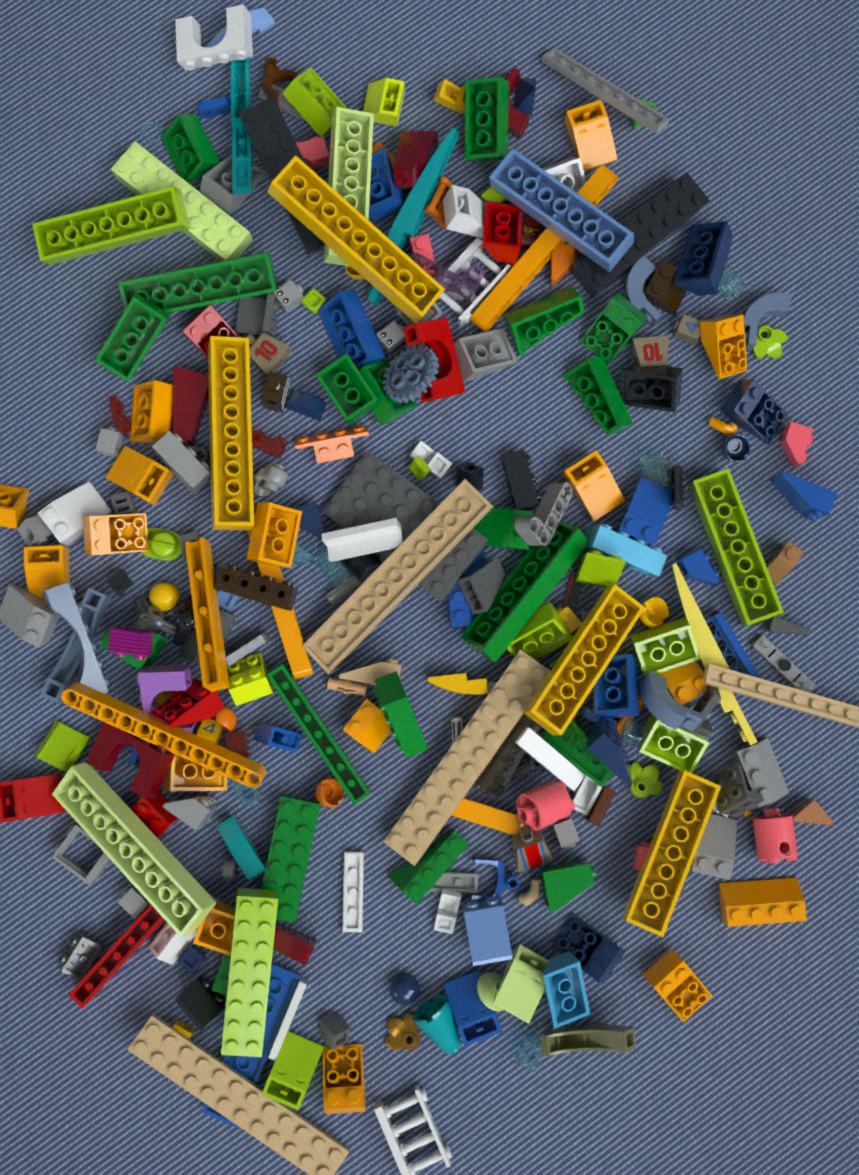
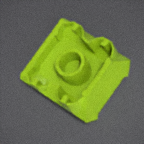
M56 720L34 756L61 771L68 772L71 766L77 765L78 757L82 750L86 748L90 737Z

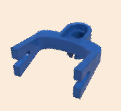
M473 857L474 863L495 865L497 880L491 895L469 893L471 899L486 900L490 897L500 898L503 889L516 890L519 887L518 877L512 873H505L504 865L500 860ZM514 880V884L510 886L508 882Z

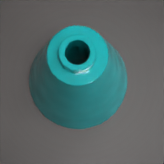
M436 995L434 996L435 1000L431 1002L426 1000L419 1005L413 1013L415 1018L412 1019L444 1053L454 1054L460 1049L461 1039L447 997Z

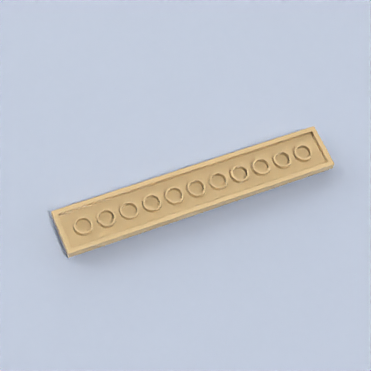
M464 479L302 647L327 674H330L470 532L493 506Z
M522 650L518 652L383 841L385 844L416 866L523 716V711L550 673V670Z
M154 1014L150 1016L128 1048V1051L309 1175H334L349 1153V1148L288 1106L261 1095L262 1088Z

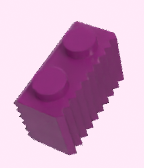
M118 626L111 627L108 651L114 652L113 655L118 657H126V654L133 655L134 659L145 660V657L152 655L154 632Z

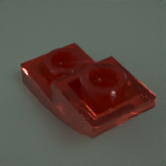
M109 396L113 420L120 433L124 437H128V431H131V421L128 420L125 414H121L124 412V404L118 396Z

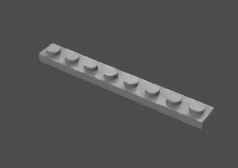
M555 47L542 56V62L656 134L668 125V117Z

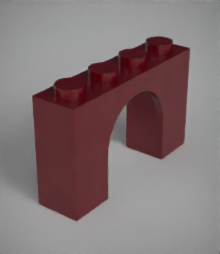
M103 722L86 763L100 772L112 771L124 746L130 744L136 749L140 759L139 770L130 790L144 799L157 798L175 754L169 752L168 749L154 745Z

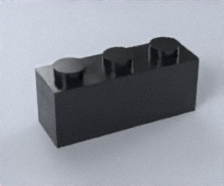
M523 449L502 455L501 461L514 509L525 511L538 507L541 497L539 490L535 491L534 483H536L534 472H530L529 465H531L529 454H525Z

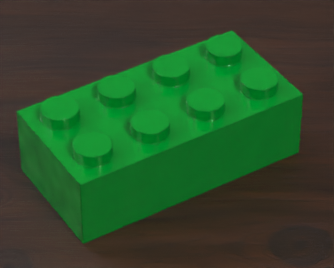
M502 77L465 81V159L473 163L501 161L508 155L509 82Z
M137 293L133 296L95 361L129 382L171 315Z
M397 671L375 679L377 688H374V692L378 700L382 699L378 703L382 713L387 712L384 717L388 726H393L390 728L394 739L398 738L395 742L399 752L403 751L406 758L428 750Z

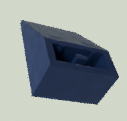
M754 379L739 380L720 409L733 423L766 444L771 443L788 416V413Z
M574 913L551 945L561 954L570 951L580 961L581 969L602 984H605L626 950Z

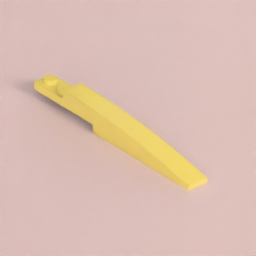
M673 564L672 569L682 608L691 626L704 670L706 664L728 669L729 667L677 564ZM718 688L721 696L720 705L724 713L732 710L733 713L730 716L735 725L739 724L741 728L739 734L743 742L747 741L749 745L757 743L733 692Z

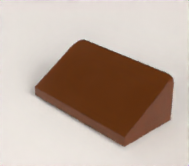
M606 786L602 787L586 821L600 826L616 792Z

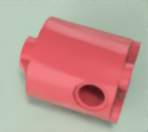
M555 780L520 794L516 802L519 819L525 826H530L532 831L541 830L560 819L567 818L571 811L575 809L574 801L570 799L565 783Z
M779 808L763 809L764 814L762 816L752 818L758 861L779 863V859H785L786 861L798 860L793 815L780 814Z

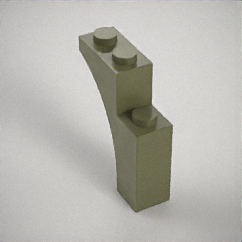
M594 1022L584 1027L563 1025L540 1035L542 1056L578 1051L627 1053L636 1048L634 1027Z

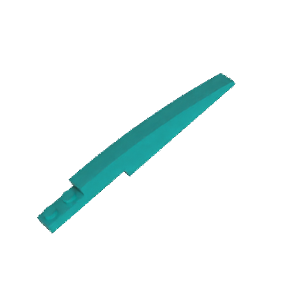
M250 57L244 60L231 61L233 194L252 193L253 145L239 116L240 112L252 107Z
M456 128L451 129L428 162L388 233L387 238L401 250H403L407 238L416 237L426 214L424 209L426 205L430 204L438 186V181L442 177L459 137ZM374 286L370 287L367 300L372 305L378 307L383 294Z

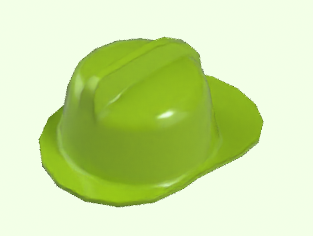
M160 528L147 529L149 551L142 552L145 556L172 561L181 555L182 550L177 533Z

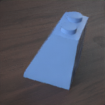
M490 897L484 901L472 900L462 904L473 966L513 959L502 899Z

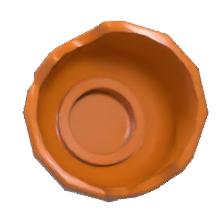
M224 706L225 708L211 719L216 720L222 725V728L226 727L228 732L231 733L236 726L237 716L232 709Z
M325 778L316 787V799L323 807H338L339 803L344 799L342 786L334 778Z

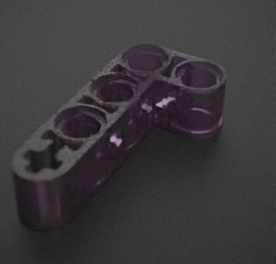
M419 253L410 255V258L413 261H417L421 268L424 265L426 266L425 272L428 273L430 269L434 270L436 277L432 278L445 289L444 293L460 302H467L472 298L484 276L482 267L476 264L471 265L463 277ZM470 272H475L478 275V279H473L470 276ZM450 279L453 282V286H447L444 280ZM461 288L468 289L469 296L463 295Z

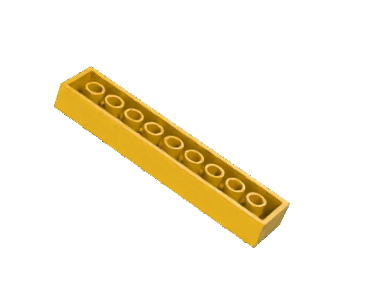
M297 156L271 182L267 193L413 322L417 323L444 292L445 289Z
M210 336L208 341L212 530H251L254 527L249 338Z

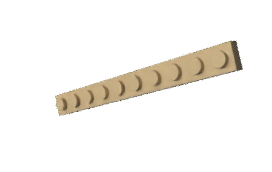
M706 664L702 684L859 728V707L716 665Z

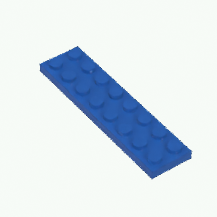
M274 962L271 965L262 1057L225 1055L222 1061L254 1084H257L302 975ZM204 1104L202 1113L237 1128L239 1127L207 1104Z

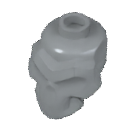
M274 463V465H267L265 468H261L255 476L257 482L253 486V492L259 496H268L270 492L276 493L279 488H283L288 478V474L284 471L285 467Z

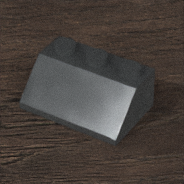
M219 610L225 648L237 617ZM195 627L194 631L188 634L179 656L200 665Z

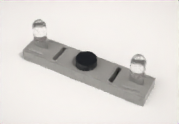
M761 635L751 645L795 689L810 693L816 687L765 635Z

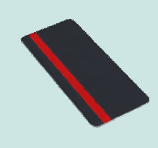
M569 575L561 607L566 608L568 606L571 610H576L583 584L575 582L576 575Z

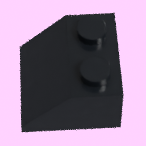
M201 975L175 998L177 1004L200 1031L225 1007L223 997L219 993L212 991L210 981L205 977L202 978Z

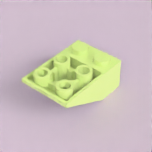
M520 944L512 953L513 959H510L493 1004L529 1024L545 990L542 973L549 960Z

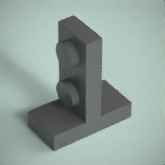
M709 686L692 709L703 714V720L693 732L710 738L713 734L711 724L707 719L712 709L721 700L718 688Z

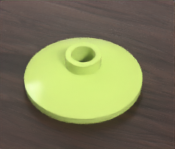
M487 972L477 982L479 998L489 1009L503 1011L504 1009L493 1004L503 977L494 972Z

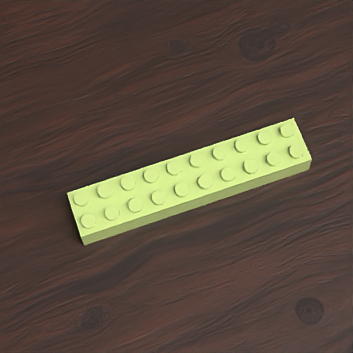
M85 762L71 766L52 795L181 938L195 931L217 902L89 764Z

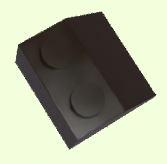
M661 260L644 295L652 306L675 316L687 290L674 284L678 268Z

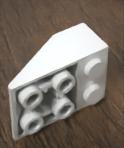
M452 185L443 199L446 229L483 238L485 203L470 189Z

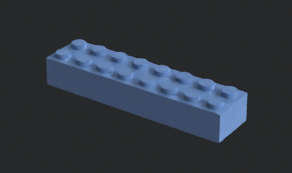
M515 149L509 152L489 177L493 190L609 273L634 243L633 232Z

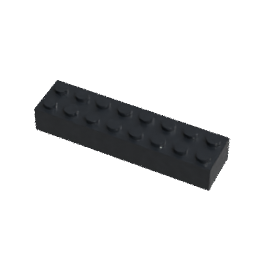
M274 97L239 113L240 121L271 182L295 156L306 164ZM284 208L308 258L325 250V243Z
M687 172L684 173L621 224L634 233V243L610 273L586 255L581 256L572 264L569 269L591 298H594L630 269L642 256H646L704 209L710 200Z

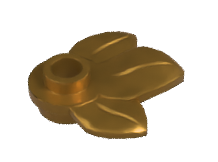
M410 1012L405 1015L403 1020L399 1018H389L387 1020V1028L391 1035L384 1042L389 1048L396 1051L403 1048L414 1050L419 1046L421 1038L417 1032L418 1026L414 1023L412 1018L415 1017ZM408 1036L413 1038L412 1043L407 1041Z

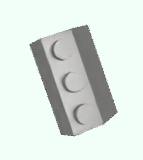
M168 431L152 446L154 453L196 495L211 477L210 468L204 461L200 463L195 458L197 454L190 447L186 448L182 444L184 441L177 433L173 435Z
M768 738L731 751L735 762L741 764L748 791L762 793L764 801L757 804L758 808L773 803L789 793Z
M207 794V796L198 795L176 799L165 803L163 808L192 829L197 830L208 823L219 805L216 804L217 800Z

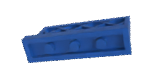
M719 611L706 619V623L712 621L716 627L713 635L714 639L724 640L726 644L724 652L721 651L724 659L726 655L733 656L736 660L734 669L730 667L728 669L761 678L723 614ZM697 660L696 662L703 670V672H705L701 660Z

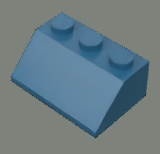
M570 951L551 958L542 973L552 1025L556 1029L590 1015V1009L580 961Z

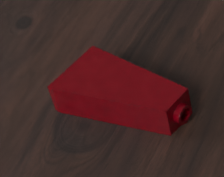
M401 131L393 169L395 187L415 186L428 162L439 148L438 131Z
M174 366L173 435L177 433L184 441L183 445H194L209 399L208 375Z
M276 922L273 949L306 966L317 939Z

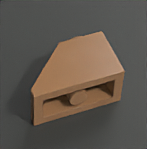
M790 541L781 545L766 566L775 585L794 568L805 553Z

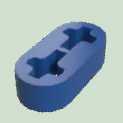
M224 96L199 103L197 105L199 117L206 119L229 113L231 111V99Z
M584 706L579 714L593 722H597L602 717L594 715L593 710Z

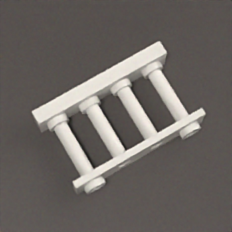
M478 237L437 280L444 289L448 285L455 286L473 302L465 310L445 293L446 290L439 296L438 299H442L460 315L458 318L459 326L464 322L467 324L470 321L472 313L511 270L509 264L502 270L487 257L482 250V240ZM478 258L498 276L489 283L470 266L471 260ZM461 271L469 274L485 288L479 296H476L458 280V274Z
M419 1084L415 1085L416 1094L389 1107L388 1105L384 1106L382 1100L374 1105V1111L401 1175H415L416 1171L440 1160H444L447 1168L451 1166V1150L442 1141L426 1103L428 1101L424 1088L420 1089ZM418 1102L420 1103L423 1114L397 1126L396 1124L392 1125L390 1120L392 1114ZM426 1121L428 1122L431 1133L405 1145L404 1143L400 1144L398 1139L400 1133ZM434 1140L436 1141L439 1152L413 1164L412 1162L408 1163L406 1158L408 1152Z

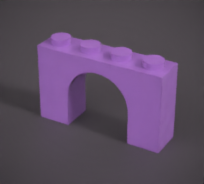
M190 665L144 666L137 674V684L140 685L139 701L142 703L143 711L149 714L157 706V696L160 692L187 690L192 685ZM197 722L178 726L195 735L198 732Z

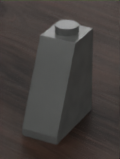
M498 557L483 561L457 580L473 615L490 609L506 575Z

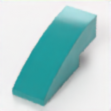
M231 816L217 826L231 854L248 880L266 870L251 839L246 835L240 821L235 816Z

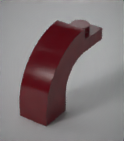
M513 67L511 72H507L504 78L509 82L508 133L521 139L529 124V115L515 109L510 102V97L520 79V70Z

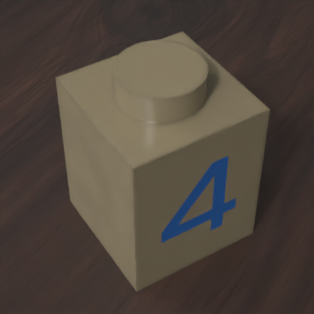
M684 314L681 320H676L673 330L676 331L673 337L695 345L701 334L700 320Z

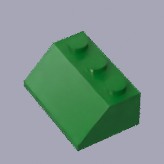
M179 114L161 137L180 177L189 184L201 179L204 174L220 163L197 115Z
M347 353L316 374V377L349 425L365 416L379 401Z
M387 359L363 366L359 370L379 400L371 410L382 426L394 422L418 405L415 400L413 402L411 399H409L408 403L403 401L400 404L398 401H393L386 394V391L383 389L385 385L382 382L386 380L383 375L388 374L386 368L391 367Z

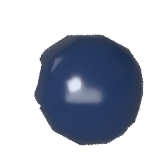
M740 433L729 434L722 442L721 452L731 462H743L750 453L749 440Z
M407 973L396 976L389 987L391 998L396 1003L402 1005L413 1003L419 996V981L413 975Z

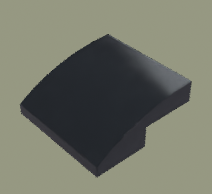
M674 465L670 468L671 506L673 510L683 509V468L680 465Z

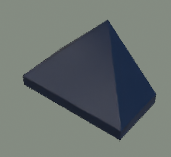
M520 77L517 83L514 108L532 116L536 79Z
M291 390L285 408L320 421L327 403L308 392Z

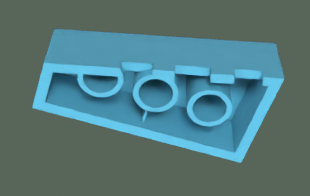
M606 524L586 528L584 535L590 542L584 551L592 549L602 552V556L607 557L610 554L621 556V560H626L625 565L626 563L629 564L628 568L650 577L660 576L667 555L661 553V549L645 546L644 541L639 539L632 540L628 538V534L612 531V527Z

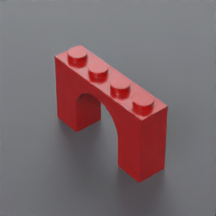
M448 318L420 322L403 327L407 346L426 344L434 350L439 359V373L436 376V380L430 382L433 386L426 388L427 393H421V403L465 393Z

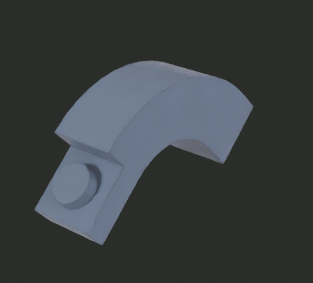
M642 256L634 264L627 277L624 297L648 316L645 322L654 325L660 319L661 314L646 299L643 286L654 275L657 268L645 256Z
M777 292L764 295L748 308L744 314L746 350H752L756 345L760 319L768 316L784 318L790 312L791 293Z
M649 671L640 682V694L644 704L666 726L674 730L680 726L693 732L703 720L702 713L687 708L673 699L668 692L667 679Z

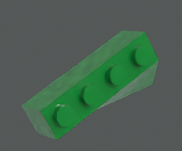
M570 287L504 315L508 332L519 356L525 354V350L531 346L535 347L538 345L539 341L545 336H551L561 325L565 326L584 313L581 295L573 287Z
M602 356L589 358L562 375L572 385V390L575 394L578 393L582 398V403L585 407L592 411L593 417L607 435L618 433L633 424Z
M453 830L430 846L416 866L407 862L388 875V877L417 905L469 843Z

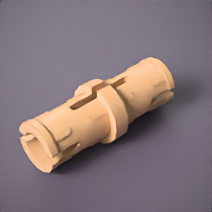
M329 677L327 684L328 690L344 692L347 695L351 693L366 696L368 684Z

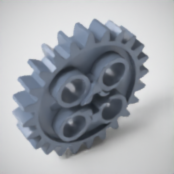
M414 345L412 350L407 347L406 352L401 351V356H395V362H390L392 366L386 368L388 374L383 375L386 379L382 382L385 385L383 389L393 401H398L401 404L403 401L408 403L409 399L414 402L415 396L421 398V393H427L426 388L433 386L430 382L436 380L434 375L439 373L436 368L440 365L437 363L439 359L436 357V354L427 346L423 347L420 345L417 347Z

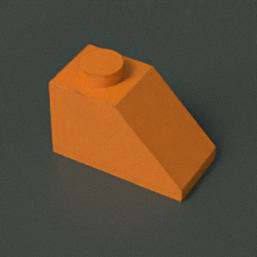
M559 244L560 247L556 245L557 250L551 251V286H555L570 271V267L577 260V251H574V247L570 244Z

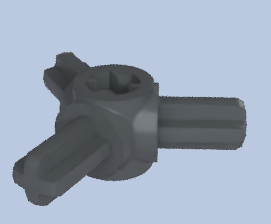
M144 597L135 600L140 613L139 619L133 623L134 629L157 631L159 629L170 635H175L176 628L174 624L164 619L161 610L149 606Z

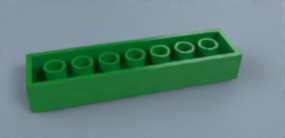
M270 251L118 282L125 310L133 296L138 293L167 313L276 292L278 290Z
M560 521L549 545L532 546L501 584L490 609L479 613L460 638L472 650L496 663L590 541L579 528Z

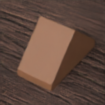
M808 798L791 813L793 815V822L833 825L830 817L813 799Z

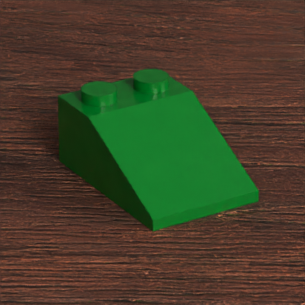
M492 508L473 529L489 540L484 547L527 553L529 545L516 532L515 522L519 517H533L534 512Z

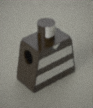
M268 372L262 394L264 409L283 413L292 380L290 377Z

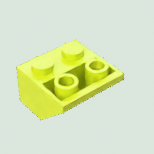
M384 78L369 83L363 112L373 113V122L398 127L405 94V82Z
M261 652L240 659L227 667L230 686L228 690L236 706L273 693Z

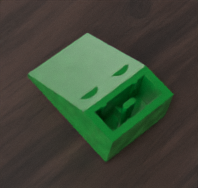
M619 293L611 299L580 342L596 356H602L604 362L609 365L638 331L648 316Z

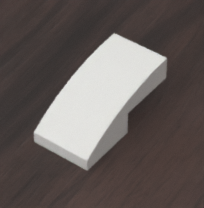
M419 441L409 455L413 460L420 455L430 467V472L440 479L452 464L422 441Z
M442 889L434 930L453 934L462 893Z

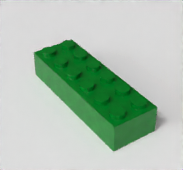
M287 795L281 796L261 889L279 891L276 919L295 923L298 917L321 804L316 801Z

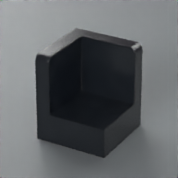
M471 462L457 467L456 487L466 479L477 491L483 488L484 468Z
M122 568L106 580L116 594L124 597L126 595L124 592L135 584L128 576V573Z

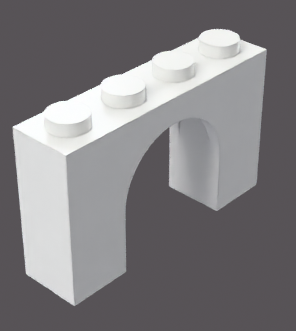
M244 4L226 8V34L220 43L209 48L201 46L200 24L193 16L175 19L177 62L185 70L191 71L199 67H210L218 63L225 64L229 61L244 60L247 57H252L251 14Z

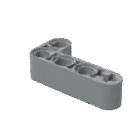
M569 482L550 483L534 517L517 518L515 530L529 546L549 545L572 497V485Z

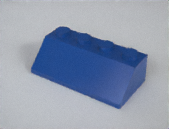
M356 290L339 291L319 308L318 312L339 358L347 353L358 371L363 366L379 362L385 358V354Z
M484 550L480 551L463 575L484 561ZM457 582L448 594L451 629L467 628L478 615H473Z

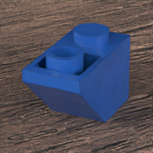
M699 549L677 561L687 579L710 586L720 583L718 580L719 574L715 568L712 569L710 566V559L705 551L703 552Z

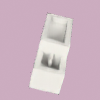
M587 775L578 785L572 799L575 804L574 810L588 815L602 789Z

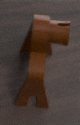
M269 57V59L266 58V65L263 69L265 78L262 81V89L268 98L274 97L279 107L277 100L280 94L271 86L282 81H293L299 75L293 70L281 71L277 67V59Z

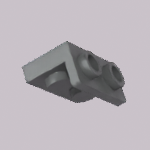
M79 930L77 935L72 936L67 951L63 952L59 957L60 971L81 981L103 948L102 943L85 936L84 931Z

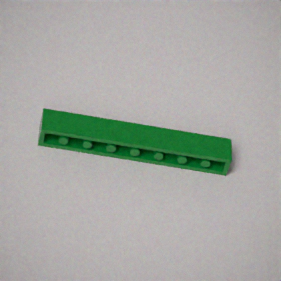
M281 664L268 673L267 677L353 804L356 805L369 796L372 792L286 665Z

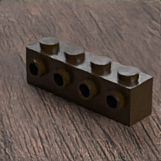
M229 564L227 568L220 567L214 589L292 611L298 591L297 588L293 587L294 583L282 580L280 584L274 582L275 578L266 575L263 578L256 577V572L246 570L245 573L238 571L239 567Z

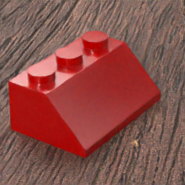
M486 201L482 245L498 262L516 264L521 248L523 210L516 205Z

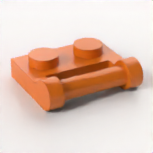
M440 177L439 185L430 204L426 205L424 211L441 228L446 229L443 199L453 184L447 178ZM444 190H446L445 193H444V195H443V197H442V199H441V201H440V203H439V205H438V207H437V209H436V206H437V204H438V202H439V200H440V198H441V196H442Z

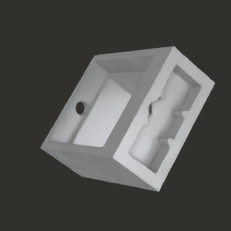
M79 824L72 825L65 834L67 835L66 839L63 842L60 841L54 848L55 854L52 858L90 886L96 882L111 859L103 853L92 870L88 872L66 856L65 852L80 832L93 841Z

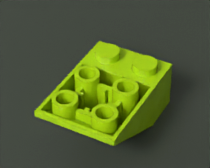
M590 550V553L587 552L579 559L575 582L602 588L617 584L626 560H621V556L610 554L607 557L602 556V552Z
M288 1031L261 1095L299 1111L324 1046Z

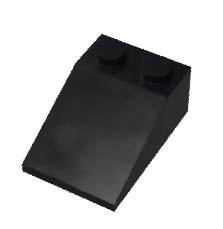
M671 366L622 368L620 374V396L624 405L675 412L681 399L683 368Z

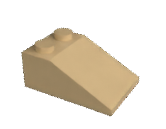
M387 659L386 662H379L339 674V679L376 685L375 679L397 671L400 678L402 665H398L399 662L397 660Z

